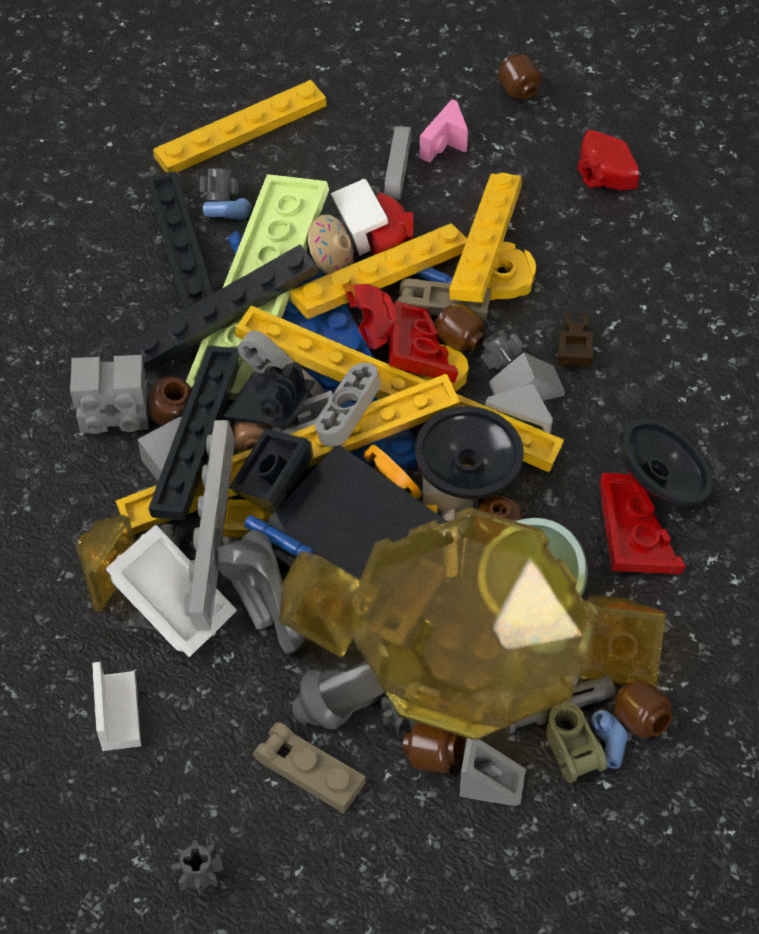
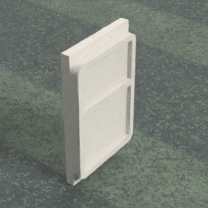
M155 525L146 534H142L140 539L122 555H118L116 560L106 570L111 575L113 584L177 651L184 652L190 657L211 636H214L216 631L237 610L216 588L211 630L195 629L190 616H186L184 610L185 595L191 593L192 587L189 579L190 560Z

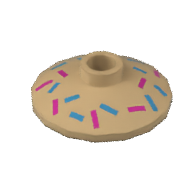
M320 215L315 218L308 229V244L315 264L326 275L354 263V248L346 227L339 219L332 215Z

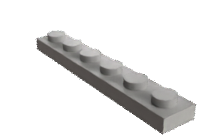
M214 420L213 434H209L206 441L209 463L204 465L202 470L205 492L204 496H200L198 499V514L201 521L200 528H195L193 535L194 548L197 551L195 560H191L189 564V579L192 583L191 593H187L184 600L185 615L190 616L196 630H211L219 571L217 550L219 546H222L235 446V437L228 420Z

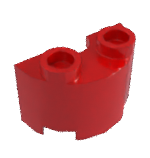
M355 283L343 285L350 307H357L363 313V321L357 326L367 347L376 350L389 340L387 338L392 332L393 324L397 321L394 303L386 292L370 284Z

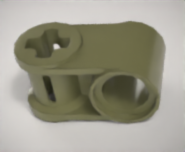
M568 702L559 703L554 706L549 715L546 737L566 781L571 784L576 782L577 777L596 769L599 772L606 770L607 760L603 748L594 737L581 709L575 704ZM566 722L574 729L562 730L556 724Z

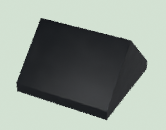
M266 428L229 486V489L274 514L290 496L314 457L311 442L306 438Z

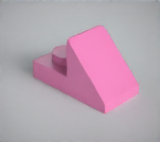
M451 99L420 135L419 158L430 163L438 153L444 151L447 145L462 152H467L468 130L457 101Z

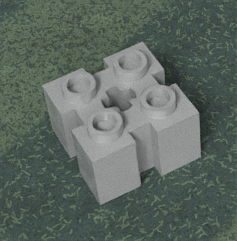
M142 355L114 356V362H101L100 357L72 358L70 393L74 409L77 408L76 418L80 433L99 434L108 432V427L119 426L121 431L126 432L149 430V412L147 409L149 391L147 380H145Z

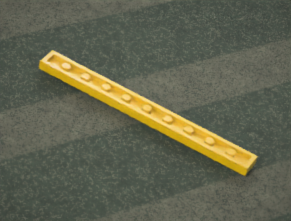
M254 306L249 307L236 326L235 337L243 340L250 331L261 332L295 362L339 382L343 380L349 369L356 364L371 363L375 365L381 381V387L375 395L378 399L426 382L424 379L398 368L390 367L389 364ZM456 394L460 401V406L484 408L499 414L510 422L521 438L524 450L523 461L550 472L562 447L563 439Z
M447 374L371 402L349 438L340 445L346 450L352 451L427 422L434 415L446 409L460 407V401ZM315 424L290 434L306 438L311 442L314 457L307 468L320 463L334 447L325 446L319 441ZM252 449L233 456L230 485ZM202 476L189 513L198 510V499L200 496H204L205 486L203 485ZM157 485L116 500L129 537L148 530L155 525L158 526L171 521V519L152 518L148 510ZM229 489L228 498L238 495Z

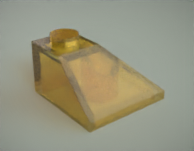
M125 515L96 521L89 532L82 534L77 544V552L93 609L101 613L117 589L111 581V575L106 568L116 560L118 555H122L135 543L130 519Z
M300 551L282 583L279 622L342 658L371 605L377 590L321 556Z
M589 594L580 678L594 680L609 675L615 683L632 684L636 681L644 680L657 687L666 612L625 598Z

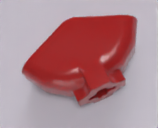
M588 130L581 143V160L578 163V171L582 175L583 182L591 189L595 186H604L621 191L637 189L639 170L627 144L621 139L594 130Z
M379 192L376 198L387 216L388 224L366 233L373 255L413 239V212H405L404 207L396 199L382 192Z

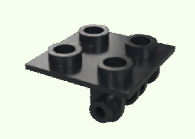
M297 362L286 364L283 368L282 376L253 372L224 414V418L288 427L313 388L315 380L304 379L303 367Z

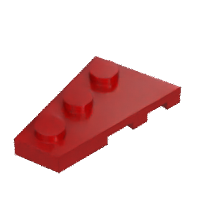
M395 301L397 321L393 324L390 334L389 366L407 373L413 372L432 378L447 374L450 382L455 383L459 372L455 365L449 364L447 360L449 352L446 346H440L437 340V329L427 309Z
M602 473L599 485L611 571L682 574L686 566L680 556L676 557L669 544L671 538L666 529H661L654 516L655 508L645 489L635 481L631 474Z

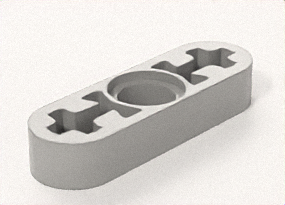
M395 126L384 194L397 200H401L410 150L411 127Z
M258 331L248 332L238 345V353L241 358L257 373L282 376L274 367H279L283 370L286 364L295 362L265 334ZM303 370L304 379L314 380ZM316 380L306 399L324 393L321 385Z
M359 363L351 367L316 419L315 429L319 441L323 445L330 447L338 446L349 438L381 387L380 377L375 365ZM346 401H357L351 407H340V405Z

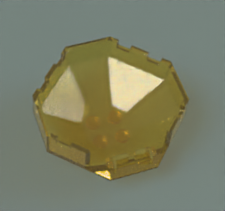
M469 507L456 512L455 519L439 525L437 520L410 529L406 538L391 542L389 538H386L374 544L351 602L348 630L398 716L472 740H478L572 699L598 611L590 599L587 601L582 599L576 590L577 580L562 558L555 559L548 548L549 539L542 529Z

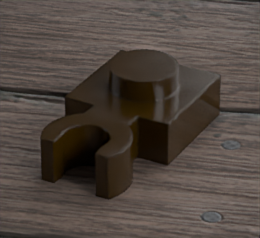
M570 313L564 314L563 330H559L558 365L592 366L593 332H587L589 322L587 314L583 313L582 322L580 323L571 322Z

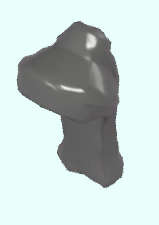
M251 530L243 536L242 540L218 547V570L230 580H244L261 591L274 621L279 645L286 655L292 656L300 650L307 636L308 629L298 610L292 605L283 586L277 559L271 548L272 543L269 537L260 531Z
M391 645L386 647L377 656L365 660L346 671H334L326 668L308 670L302 677L300 693L292 703V712L299 722L323 726L326 729H337L348 721L352 712L369 706L382 699L385 695L392 693L393 686L399 689L408 688L411 684L413 685V690H415L423 676L416 667L414 657L401 646Z

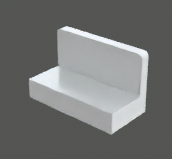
M362 179L331 193L338 216L346 227L359 256L371 251L366 233L388 224L387 216L367 180Z
M101 662L92 663L96 730L102 751L141 746L135 671L104 675Z

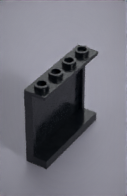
M341 445L333 447L266 521L270 526L277 528L303 545L315 550L311 561L306 563L272 543L271 548L276 556L278 567L284 571L283 576L295 587L300 588L303 585L311 591V598L321 607L327 609L331 606L339 612L338 618L350 629L355 630L358 627L364 632L367 630L368 621L429 550L436 543L443 547L451 538L447 520Z

